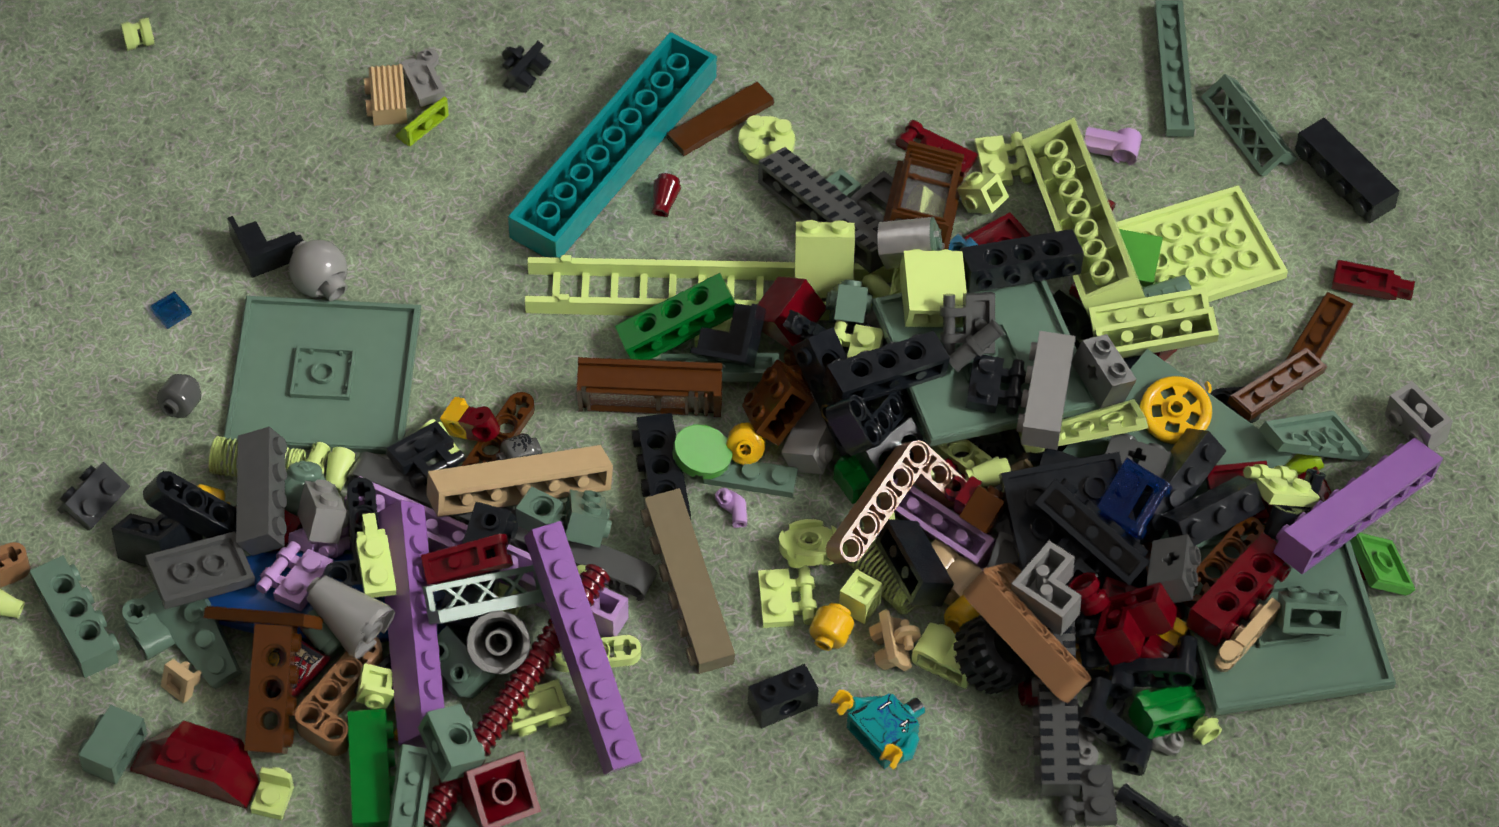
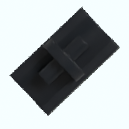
M537 41L524 56L522 54L525 50L522 46H518L516 49L506 47L503 50L502 57L505 60L502 64L503 68L509 70L510 67H513V69L509 72V78L502 86L510 90L514 85L522 92L527 93L537 79L526 70L530 67L541 76L552 62L541 52L544 47L541 42Z
M1102 611L1092 616L1080 614L1076 618L1077 632L1075 633V641L1079 643L1081 662L1086 671L1111 664L1095 639Z

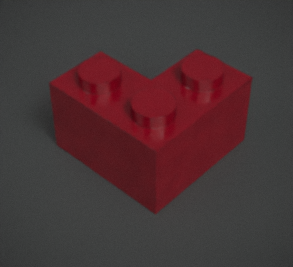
M1161 582L1109 597V604L1101 613L1095 639L1112 666L1123 662H1132L1140 658L1146 637L1156 634L1162 635L1173 630L1178 609Z

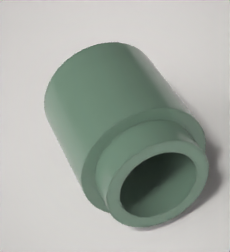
M314 609L307 614L320 617ZM324 621L322 630L300 628L319 652L323 651L326 656L342 645Z

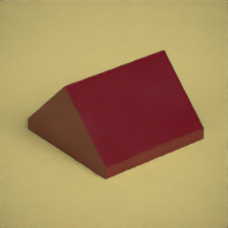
M778 276L758 303V305L766 309L762 332L791 351V346L804 339L800 338V335L797 336L790 333L783 326L790 313L789 311L798 312L815 323L819 321L826 311V305L807 279Z
M519 751L464 771L461 801L478 827H502L541 812L524 751Z

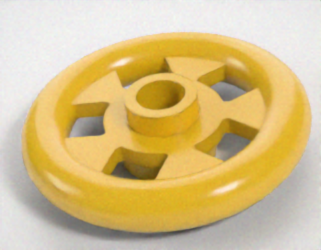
M1169 376L1155 381L1144 392L1140 402V409L1144 413L1148 424L1147 431L1156 439L1165 443L1176 444L1187 428L1206 430L1211 422L1212 405L1208 394L1198 383L1186 377ZM1172 388L1175 395L1164 399L1161 392ZM1187 392H1190L1197 399L1192 405L1183 397ZM1178 405L1182 411L1178 413L1173 412L1171 407ZM1152 406H1161L1162 417H1153ZM1191 413L1199 416L1194 426L1186 422ZM1166 423L1179 425V431L1171 432L1165 430Z

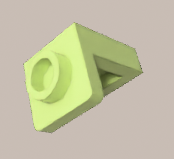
M364 663L360 672L356 702L363 703L372 709H386L394 696V690H392V670Z

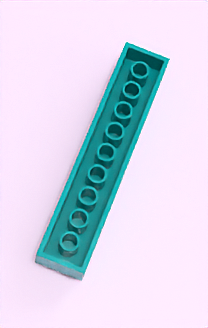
M670 32L508 216L509 238L544 257L560 258L667 136V133L674 128L717 78V56Z

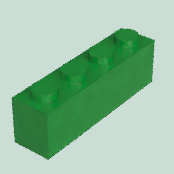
M386 709L348 711L353 827H388L391 795H393L396 777L390 776V767H396L395 748H389L388 744L389 739H394L393 720L387 721Z

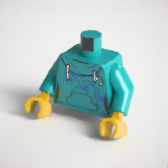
M840 689L837 691L830 702L839 704L837 708L839 715H843L846 711L849 712L847 715V729L883 769H886L888 766L895 769L898 764L913 759L920 741L918 736L920 724L917 718L925 713V708L918 698L914 697L903 705L894 694H887L882 697H854L846 690Z

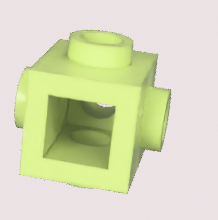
M973 172L957 188L968 213H993L1009 198L998 173Z

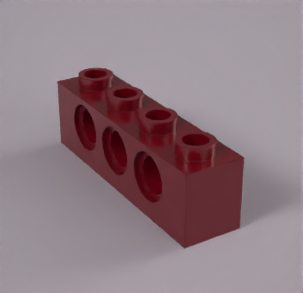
M1262 532L1191 608L1186 626L1215 647L1224 638L1229 640L1237 630L1238 623L1242 619L1247 621L1253 610L1257 607L1256 604L1259 600L1266 601L1274 590L1273 585L1277 581L1283 582L1291 572L1292 567L1273 553L1278 542Z

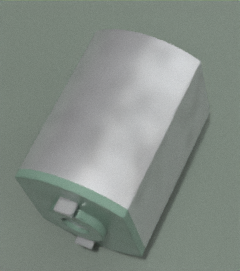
M934 217L879 222L878 253L886 269L899 268L904 250L940 251L945 248V244L942 243L941 231Z

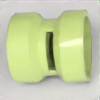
M149 18L140 19L138 23L134 24L130 22L121 23L127 51L136 49L138 45L142 44L145 46L155 45Z

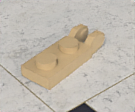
M1273 597L1265 606L1260 603L1249 617L1251 622L1246 627L1241 624L1232 635L1231 640L1225 641L1222 644L1214 660L1215 668L1224 673L1231 670L1276 619L1281 603Z

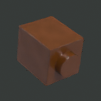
M978 485L959 517L980 531L990 535L1006 510L1003 492L992 485H989L987 489Z

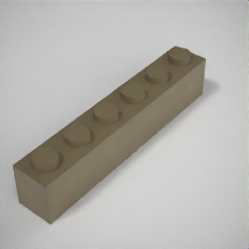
M680 488L644 498V509L640 510L642 522L645 528L650 527L653 536L649 537L650 546L654 555L659 554L662 563L658 565L660 577L663 583L668 582L671 592H667L668 601L672 610L677 609L680 618L676 620L680 637H686L689 647L686 648V655L690 666L695 665L698 674L734 665L735 652Z

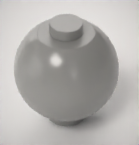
M311 240L308 242L302 241L295 246L289 262V275L293 285L301 293L313 298L326 296L329 301H334L341 297L348 288L344 282L348 270L347 261L342 251L336 245L325 240Z

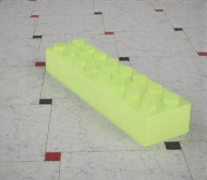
M1075 118L1022 139L1055 231L1073 229L1084 252L1081 274L1072 275L1087 313L1089 307L1146 298Z

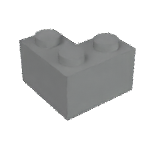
M1048 541L1011 583V590L1045 626L1062 636L1080 615L1081 595L1066 586V583L1073 576L1075 557L1051 541Z

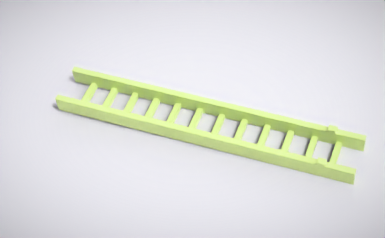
M562 255L560 258L528 257V274L553 275L552 296H525L526 313L635 316L667 300L666 298H647L648 277L669 278V298L676 295L677 278L698 279V283L718 273L722 275L723 279H727V286L733 298L735 280H756V300H735L738 304L751 306L752 304H758L762 299L764 280L775 281L778 276L794 278L795 262L571 258V255ZM854 263L853 280L862 282L866 275L874 273L880 275L886 283H892L894 268L886 269L883 266L869 273L861 265ZM561 275L582 276L581 297H569V294H560ZM590 276H611L610 297H589ZM619 277H640L639 298H618ZM826 309L819 320H829L830 310Z

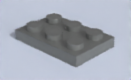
M235 531L145 555L146 565L164 609L255 585V577L242 547L236 544Z

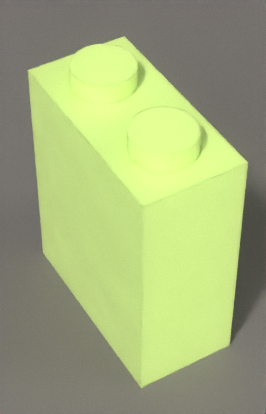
M815 220L796 222L794 278L807 279L820 298H827V293L833 290V287L841 284V281L853 280L855 223H847L841 220L834 222H817Z
M920 249L903 251L899 270L905 327H943V316H940L943 294H955V305H963V293H967L962 251L947 249L940 251H923ZM963 316L955 317V327H963Z

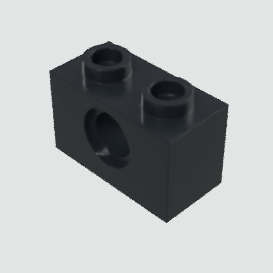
M802 664L748 686V705L762 729L818 706L819 688L806 664Z

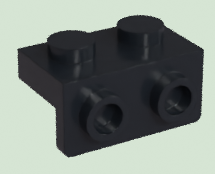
M102 462L96 468L90 465L79 477L83 482L76 489L71 486L60 497L63 504L57 510L61 514L67 511L87 530H91L130 487L105 462Z

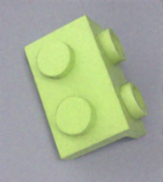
M559 679L534 686V692L528 693L529 699L523 701V708H518V715L512 717V724H507L510 735L518 733L519 737H524L537 732V726L548 723L549 728L567 722L566 717L570 716L572 710L570 705H567Z

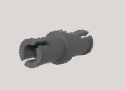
M992 319L975 335L972 336L970 334L966 337L967 341L950 355L949 363L957 372L961 371L976 356L979 355L981 357L986 353L985 349L1001 335L1003 336L1005 332Z

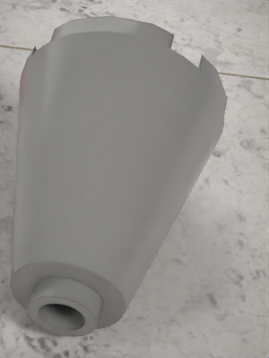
M329 576L316 577L306 590L309 593L307 601L323 619L324 623L348 654L356 659H359L377 643L374 639L380 631L383 634L386 632L395 615V611L389 605Z
M492 611L479 617L471 626L467 637V649L472 661L480 669L489 673L504 674L515 670L524 662L530 649V636L525 624L517 616L505 611ZM498 633L503 634L507 638L506 643L498 640Z

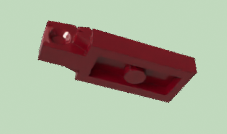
M1337 260L1331 289L1386 300L1400 298L1411 301L1415 281L1401 279V276L1394 274L1395 270Z

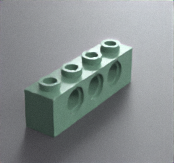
M64 555L29 570L34 588L84 678L118 663L116 651L120 650V645L113 633L107 634L105 630L107 622L101 610L95 611L91 604H94V599L88 587L82 588L79 584V581L82 579L75 564L69 565ZM76 614H82L78 617H72ZM89 637H95L92 640H85Z

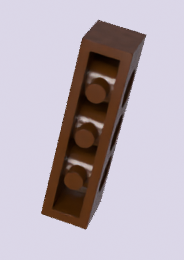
M255 624L244 751L287 754L288 748L293 746L294 730L289 729L290 716H295L297 702L296 697H292L293 684H297L299 679V666L295 665V653H300L302 636L297 634L296 627ZM276 649H281L284 654V660L279 666H273L269 660L271 652ZM277 680L281 684V693L279 696L271 698L267 694V686L270 682ZM275 712L278 715L279 723L276 728L269 730L264 724V719L267 714Z

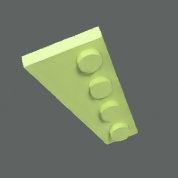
M1135 399L1062 420L1058 446L1148 429L1147 420ZM1018 432V433H1019V437H1020V441H1021V439H1022V432ZM1022 445L1026 453H1040L1045 450V448Z

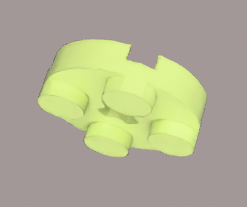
M750 116L739 132V149L741 153L743 152L750 162L759 165V160L783 147H786L793 153L795 134L792 130V125L786 119L772 116ZM769 137L774 141H770L768 145H765L761 139Z
M816 519L795 521L789 524V530L785 532L782 530L780 532L779 551L792 568L821 564L832 565L833 562L829 560L826 554V545L837 529L832 525L831 529L824 527L823 521Z

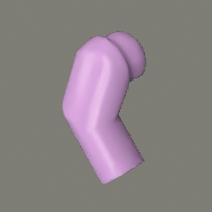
M720 488L715 494V499L720 507L732 514V526L734 528L746 527L747 510L745 499L732 490Z

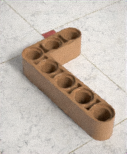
M916 440L899 444L892 451L826 545L827 557L835 564L858 561L914 483L924 493L946 508L954 509L955 502L947 500L944 492L946 488L951 491L954 489L955 492L959 491L960 488L953 484L954 476H962L925 442ZM910 450H911V451L913 452V454H914V460H913V461L910 459V456H909ZM931 470L935 473V481L931 477ZM894 473L896 474L898 479L897 485L893 481ZM877 496L880 498L881 501L880 508L877 506L876 503ZM860 520H862L864 523L863 532L859 526ZM844 543L846 544L848 549L847 555L843 553Z
M1012 563L984 568L963 591L965 598L1060 700L1069 703L1091 680L1090 675L1011 590V583L1022 571Z

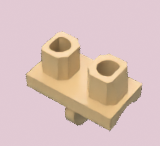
M887 609L879 612L880 621L869 627L873 642L878 645L885 643V648L874 654L876 665L883 670L896 666L903 671L911 669L909 650L914 649L913 643L921 637L920 629L915 625H910L907 619L902 620L891 617Z

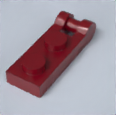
M916 120L909 121L905 127V133H901L895 140L897 147L907 150L909 140L914 141L916 137L921 140V144L963 154L964 158L960 171L961 177L966 176L978 159L977 153L925 129Z
M497 534L421 555L427 585L455 581L513 566L512 556L508 554L506 548L509 545L507 534ZM494 549L496 557L487 559L486 550Z

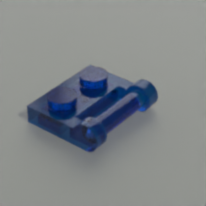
M1126 458L1097 505L1102 510L1099 514L1108 520H1114L1131 536L1142 540L1147 533L1146 526L1164 496H1168L1173 487L1162 478ZM1146 485H1149L1154 490L1136 521H1133L1128 515Z

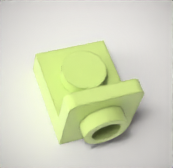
M261 767L259 772L260 784L250 808L251 813L282 820L294 788L292 775L282 768L272 767L270 769Z

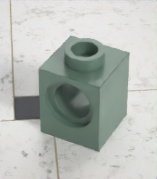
M532 486L515 508L518 526L528 531L561 521L562 525L565 522L563 501Z

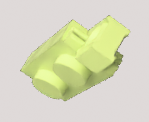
M375 513L362 514L363 531L356 534V549L363 592L373 598L396 595V584L385 529L377 530Z

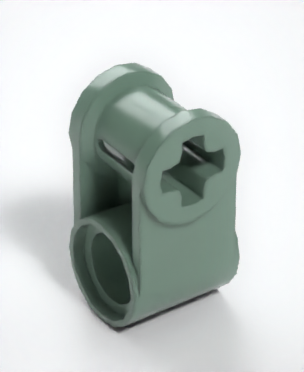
M132 599L124 604L122 616L125 620V628L134 640L138 650H143L146 654V657H144L146 660L153 658L174 645V640L169 630L158 619L145 600Z

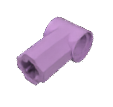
M1087 127L1084 140L1090 153L1111 156L1116 163L1122 161L1127 162L1128 165H1133L1137 161L1142 136L1137 130L1132 128H1122L1118 132Z

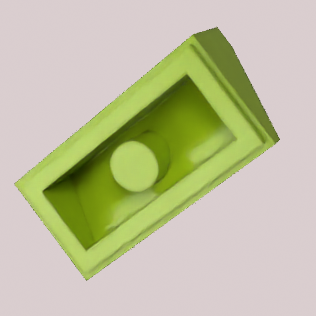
M444 96L399 131L395 135L396 138L407 146L417 142L449 116L447 98Z

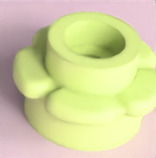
M1208 716L1198 719L1193 725V739H1198L1202 745H1205L1217 738L1222 731V728L1218 725L1219 720L1216 717L1208 718Z

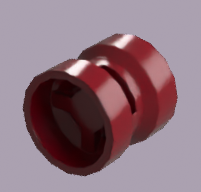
M1092 572L1077 576L1068 585L1069 588L1081 595L1080 611L1084 616L1098 614L1108 606L1110 601L1106 592L1099 588L1100 582L1095 573Z

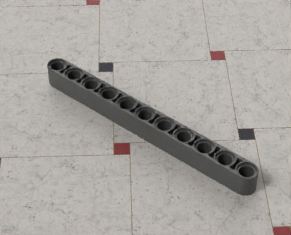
M362 452L347 475L349 483L353 479L363 477L433 509L427 498V485L422 484L413 488L409 482V478L417 474L415 470L403 475L391 460L374 453ZM507 506L499 507L506 510H510L516 517L515 509L509 508ZM472 512L448 515V517L468 525ZM518 526L517 534L513 540L510 539L509 544L529 553L524 536L530 531ZM568 541L576 566L587 564L599 566L610 577L609 583L605 584L609 586L608 589L627 597L629 594L635 596L637 601L644 599L657 576V571L651 564L603 544L598 548Z

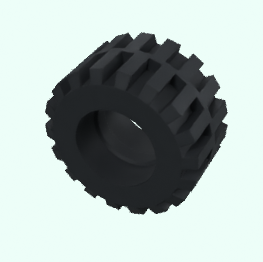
M981 615L962 624L959 628L960 631L956 632L955 639L957 642L954 643V650L957 653L955 656L956 663H959L961 667L959 669L961 674H965L967 677L966 681L970 685L975 684V688L980 692L985 690L986 694L1000 693L1024 682L1034 673Z

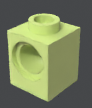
M856 569L840 590L839 604L851 612L852 618L865 625L881 604L883 583Z

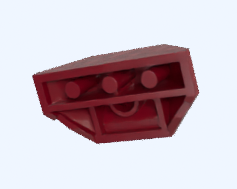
M185 720L144 742L130 768L132 772L245 809L248 808L260 783L248 752L244 751L245 745L242 739Z

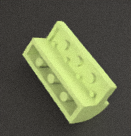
M1206 287L1088 308L1093 337L1107 334L1122 358L1142 355L1146 349L1157 353L1217 342L1219 337L1213 307L1209 306Z

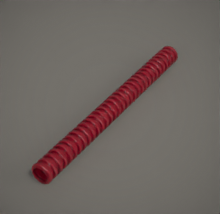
M587 564L585 567L586 572H581L580 578L590 607L594 605L593 599H598L600 596L599 591L605 589L604 584L609 583L610 577L599 566ZM551 618L548 620L549 626L543 627V634L537 636L538 641L532 643L533 649H529L522 665L515 669L516 673L510 675L511 681H506L504 684L505 689H500V696L494 698V705H489V712L482 715L483 721H478V728L473 729L478 742L483 745L485 756L487 757L491 754L490 748L496 747L495 741L501 740V733L507 731L506 725L512 724V717L518 715L517 709L523 708V701L529 699L528 693L534 692V685L540 683L539 677H544L546 674L545 669L551 667L550 661H555L557 658L555 654H559L562 651ZM439 777V785H434L432 788L433 793H428L427 795L428 800L426 802L423 824L428 827H441L440 821H445L447 818L446 812L450 813L452 811L451 805H455L458 802L457 796H462L463 777L442 782ZM425 820H427L428 822H430L433 826H431V825H429L428 823H426Z

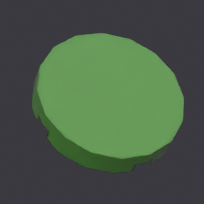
M694 424L684 427L677 434L673 443L672 454L678 467L690 476H703L702 479L720 477L727 470L733 456L732 451L726 445V436L708 425Z

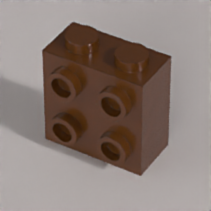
M777 359L771 367L764 371L760 382L754 390H750L746 394L742 407L755 433L779 446L813 403L814 398L800 372Z

